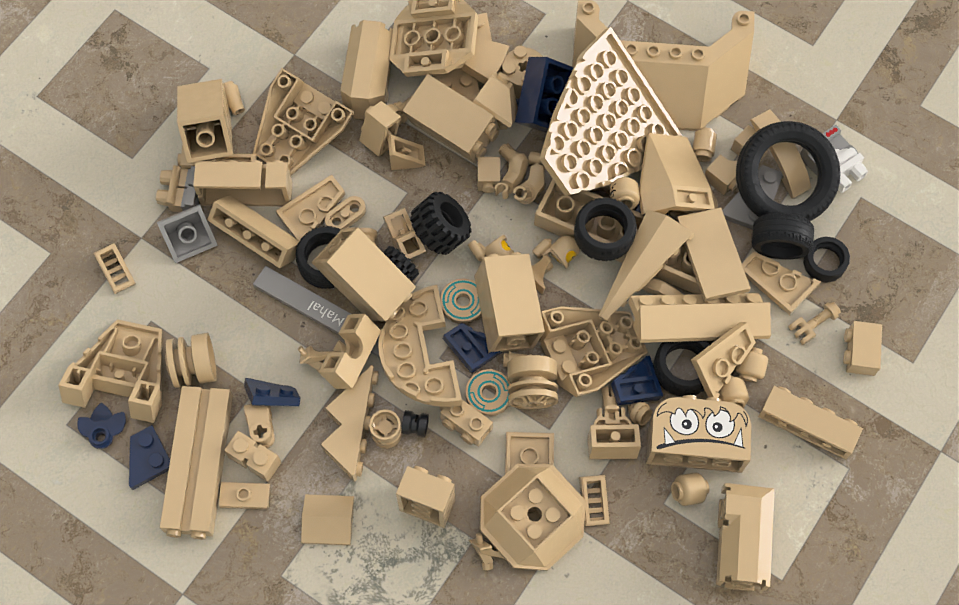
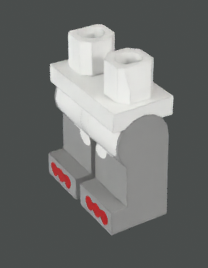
M834 125L822 134L830 141L837 153L841 173L838 191L843 193L852 184L847 178L848 175L851 174L856 181H860L867 175L868 170L862 164L864 159L862 154L858 153L840 134V128ZM802 148L800 155L803 162L818 176L813 157L806 149Z

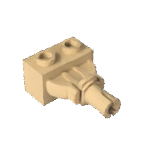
M411 97L404 102L398 101L389 105L380 101L365 111V119L361 127L362 132L359 141L378 157L389 150L388 136L390 134L396 136L399 125L407 121L408 118L402 110Z
M605 386L601 389L603 416L602 408H598L596 411L597 418L593 425H590L587 437L589 460L637 459L641 448L639 424L631 423L625 416V408H621L619 413V406L616 403L612 387H610L611 391H609L608 386Z

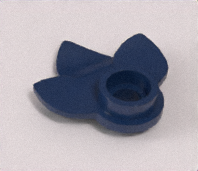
M99 403L90 418H78V430L81 435L89 438V442L94 448L105 449L110 446L113 437L123 431L126 424V415L124 412L112 415L106 405ZM100 435H105L103 441H98Z

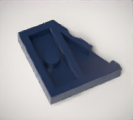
M463 323L445 333L442 338L471 374L503 353L500 351L488 353L485 334L476 332Z
M650 355L629 368L611 383L617 405L656 401L663 397Z
M245 378L244 388L252 405H300V396L296 388L292 386Z
M152 425L130 436L129 486L134 490L169 471L170 458Z

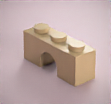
M748 125L734 139L731 150L738 156L748 139L756 133L755 129ZM768 150L763 154L761 160L766 156ZM720 154L706 169L705 176L709 184L723 195L729 189L733 191L737 187V160H728Z
M366 314L348 315L338 333L346 343V352L328 353L318 373L335 389H352L363 366L367 362L373 346L377 342L381 330Z

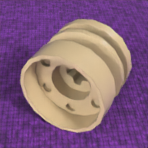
M209 333L192 335L191 346H187L184 337L178 338V347L174 338L166 340V367L175 388L182 387L183 378L186 386H191L192 374H196L200 384L217 380L214 350Z
M528 355L517 357L507 362L508 381L512 383L508 386V393L510 394L508 396V404L519 409H542L558 403V394L556 393L558 385L553 382L557 379V361L547 356Z

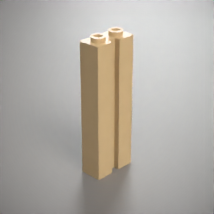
M182 386L160 522V529L166 533V536L180 538L181 534L191 535L193 539L200 540L206 539V536L213 537L225 457L224 450L227 443L233 395L230 389L210 388V390L201 387Z

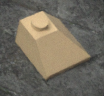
M494 72L473 103L494 115L497 120L510 128L516 119L518 110L514 86L509 82L508 76L501 72Z

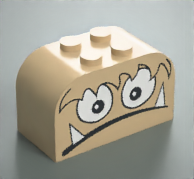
M693 395L668 398L657 406L648 427L646 464L742 473L751 461V420L741 406L732 402L721 401L720 398L709 397L704 400L697 399Z

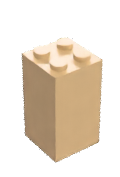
M429 74L426 75L402 110L413 125L474 164L478 161V157L485 156L487 152L486 147L491 141L494 142L500 132V127L494 115Z
M222 79L177 86V124L187 163L233 155L231 116Z
M358 227L341 229L311 262L362 314H366L372 321L391 320L398 312L396 309L412 297L413 294L411 292L416 288Z
M513 252L504 256H499L498 254L487 255L483 258L474 278L488 353L534 349L545 333L530 256L520 252Z

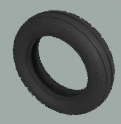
M782 121L761 128L748 139L737 160L736 182L739 193L747 207L758 217L769 213H791L812 221L830 206L840 184V163L834 147L817 129L800 122ZM790 142L800 145L810 153L816 163L818 177L815 189L804 202L798 205L789 206L773 201L766 195L760 185L758 177L760 160L767 149L776 143Z

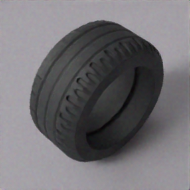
M608 197L591 200L580 209L575 220L574 238L577 246L585 255L591 259L594 258V260L612 261L619 259L629 251L634 241L637 229L636 219L631 209L619 200ZM608 216L617 220L622 225L625 234L616 242L602 243L596 241L588 234L585 225L595 217Z
M769 213L760 216L753 224L752 247L763 256L782 260L799 259L808 255L813 249L814 226L805 217L791 213Z
M332 226L316 227L306 233L297 245L296 262L299 272L304 280L314 287L321 289L335 287L319 270L312 268L307 261L315 248L330 243L340 232L339 228H333Z
M708 341L662 342L658 347L653 362L655 374L662 388L680 397L684 395L694 396L703 392L705 389L699 378L683 380L674 376L667 367L666 356L677 349H687L698 355L711 344Z

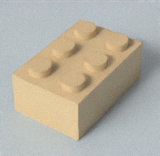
M407 466L396 492L399 511L445 528L455 503V485L446 476L438 475L435 477L428 474V470L422 467L414 466V468Z

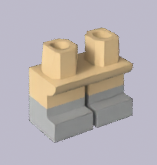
M173 165L172 170H161L160 183L161 185H169V189L157 190V203L168 206L172 212H182L199 205L198 195L193 187L195 166H191V169H182L179 166Z

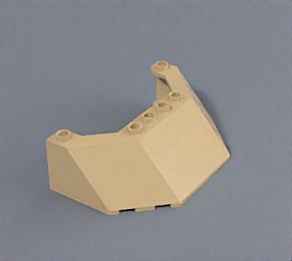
M578 0L572 67L575 66L579 55L607 29L599 20L600 8L593 0ZM754 11L736 12L732 18L731 30L710 47L620 40L678 130H700V128L706 127L711 120L725 112L731 104L744 97L754 36Z

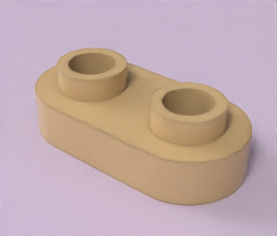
M351 196L345 199L326 214V227L332 226L341 230L352 226L365 215L366 206L364 200L358 196ZM353 208L359 209L357 212L351 211ZM335 221H340V222H341V223H340L339 225H337V226H336V225H333V223H334Z

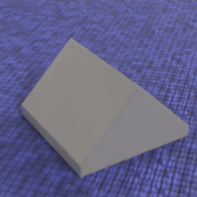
M200 204L157 222L175 263L218 246Z

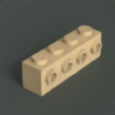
M231 195L214 201L207 221L278 268L295 260L299 240Z
M773 386L758 416L844 459H847L853 453L863 430L855 421L840 418L832 410L813 405L811 400L804 397L799 398L791 394V391L784 387Z

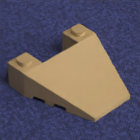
M117 319L98 337V342L91 349L88 347L76 363L73 362L68 366L58 385L62 403L85 408L94 390L129 397L128 404L131 418L154 423L162 406V329Z

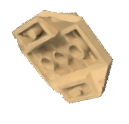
M409 0V4L394 20L389 60L406 77L449 73L453 69L462 68L466 61L474 56L479 16L464 0Z
M516 464L480 497V532L512 568L548 571L584 537L586 500L553 464ZM534 509L538 511L540 515L539 521H531L527 515L528 510Z

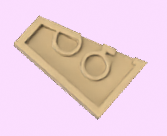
M331 174L276 210V214L293 237L300 241L306 233L316 227L319 228L324 222L326 214L335 208L344 197L345 191Z
M753 252L742 263L747 279L788 315L821 283L817 279L813 278L812 280L801 275L802 273L797 270L792 271L780 266L779 262L756 252Z
M747 322L738 323L691 359L708 398L719 397V390L724 384H728L732 378L730 374L737 364L741 365L756 343Z

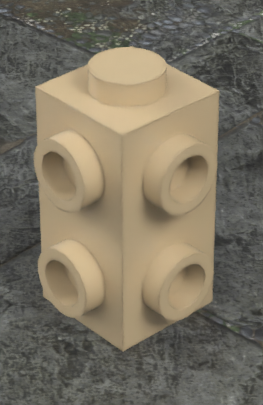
M462 400L461 406L440 407V417L443 426L450 431L455 429L461 434L462 440L469 445L474 443L479 447L493 429V421L464 400Z

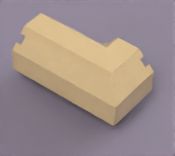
M362 20L359 22V26L356 27V24L351 26L340 91L343 105L355 112L352 116L354 119L364 120V113L370 106H375L380 101L386 105L388 102V85L392 66L389 56L393 29L390 28V31L385 29V24L379 21Z
M725 483L721 489V493L725 494V499L719 500L718 528L721 529L719 530L716 585L721 586L725 582V588L742 591H754L755 586H760V591H766L770 587L774 488Z

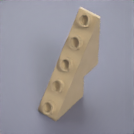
M373 365L357 378V382L352 389H345L326 407L328 416L340 427L321 444L322 449L354 482L357 480V476H362L363 462H360L361 453L366 452L367 439H364L365 430L370 429L369 422L371 416H368L369 407L373 408L375 393H372L373 385H377L379 371H374Z

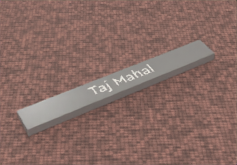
M267 266L264 267L253 283L256 289L336 334L339 333L347 316L351 314ZM378 336L377 342L373 346L370 353L380 358L378 349Z

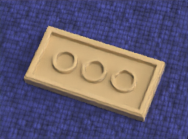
M722 208L677 216L676 221L694 233V237L691 240L688 239L684 245L704 302L749 292L751 288Z
M506 432L505 474L516 464L554 465V433ZM534 509L528 510V518L533 522L539 521L540 515L538 511Z

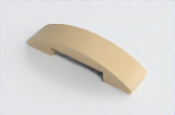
M770 109L750 120L756 132L767 125L781 122ZM781 142L772 145L769 149L784 176L781 180L791 199L811 189L809 175L795 143Z

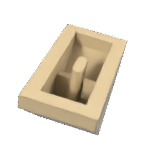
M391 134L388 136L391 170L426 166L423 145Z

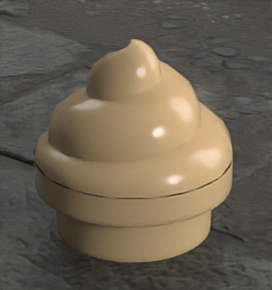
M637 402L628 405V414L632 423L643 426L651 419L653 411L647 403Z

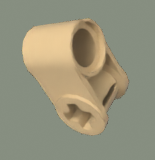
M244 405L251 439L256 441L258 446L261 444L266 448L271 447L275 441L270 406Z

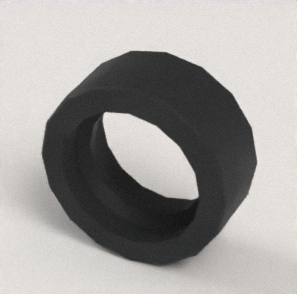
M820 237L814 240L813 249L804 257L803 264L810 277L825 283L833 282L842 277L850 264V254L848 248L840 240L834 237ZM822 248L833 251L839 257L840 265L832 271L818 267L813 259L815 251Z

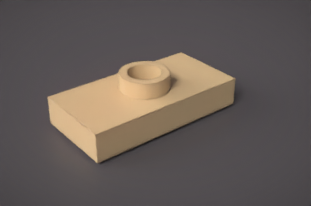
M221 482L219 507L268 510L271 486L264 483Z

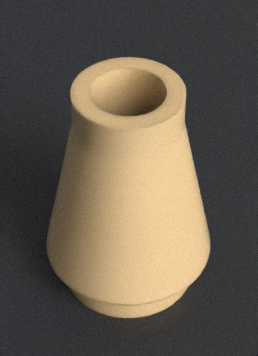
M233 81L223 83L229 109L233 115L241 114L245 111L238 85L234 84Z

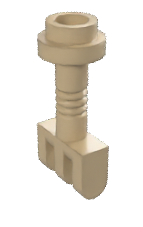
M835 302L824 304V311L808 322L803 317H800L788 326L791 331L798 326L801 328L794 333L796 338L804 333L806 334L800 340L802 345L815 338L816 334L813 329L828 318L835 320L839 317L838 314L841 311Z

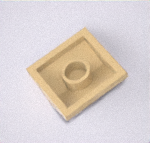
M305 494L302 512L301 543L351 545L354 496Z

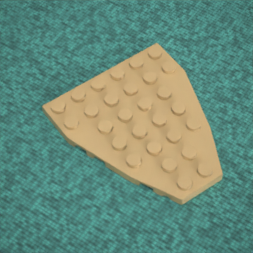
M611 27L605 29L579 55L553 112L539 158L565 196L610 185L618 178L627 177L634 172L642 170L648 133L682 136Z

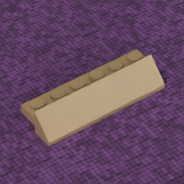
M742 293L705 302L702 294L630 296L628 302L635 317L633 328L640 343L715 341L740 322H747L754 339H770L771 337L770 302H763L759 293Z

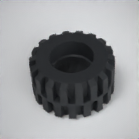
M433 192L411 211L410 221L416 236L428 249L433 250L437 254H449L466 241L472 232L471 222L463 207L450 195H445L443 192Z

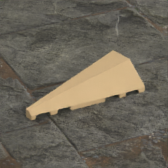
M647 209L634 241L600 311L599 317L603 321L609 322L611 320L610 316L620 306L623 308L627 304V299L635 291L639 292L663 268V264L673 254L676 255L680 251L679 248L688 239L691 240L694 237V233L669 216Z

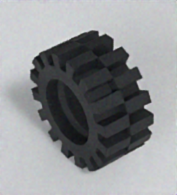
M388 246L383 251L411 282L419 275L418 269L415 268L416 265L411 263V260L403 252L401 253L399 249Z

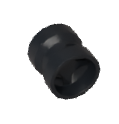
M405 410L401 434L409 435L410 433H415L419 437H426L429 414L421 413L418 415L414 414L413 411Z

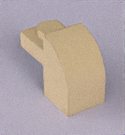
M405 208L383 216L395 249H399L409 259L426 252L423 243L416 236Z

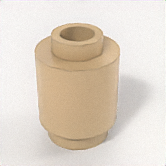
M704 127L695 132L693 151L699 162H710L715 154L717 134L711 128Z

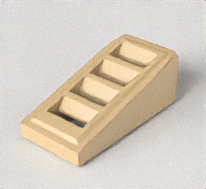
M115 243L93 253L114 294L136 284ZM113 254L116 256L105 263L102 261ZM119 261L120 265L107 270L106 267ZM123 269L124 273L111 278V274ZM127 276L128 281L118 286L115 285L114 282Z
M605 475L579 477L580 493L586 500L585 526L610 524ZM598 483L599 488L587 489V484ZM600 493V497L588 498V494ZM601 502V507L589 508L588 503ZM599 512L603 514V517L590 518L589 513Z

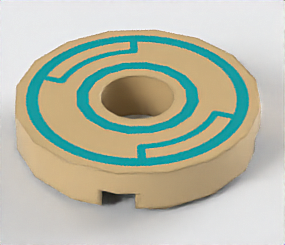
M465 278L456 279L448 283L442 290L440 297L444 315L449 320L459 324H467L480 318L481 310L475 281ZM466 297L470 302L466 306H460L457 303V299Z
M493 369L481 370L468 380L466 401L483 415L496 416L504 412L509 406L508 396L510 394L508 393V386L511 383L508 381V377ZM485 388H492L496 394L492 398H486L482 392Z

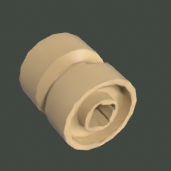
M385 409L373 414L369 422L373 442L380 448L385 449L396 446L402 437L401 423L397 414Z

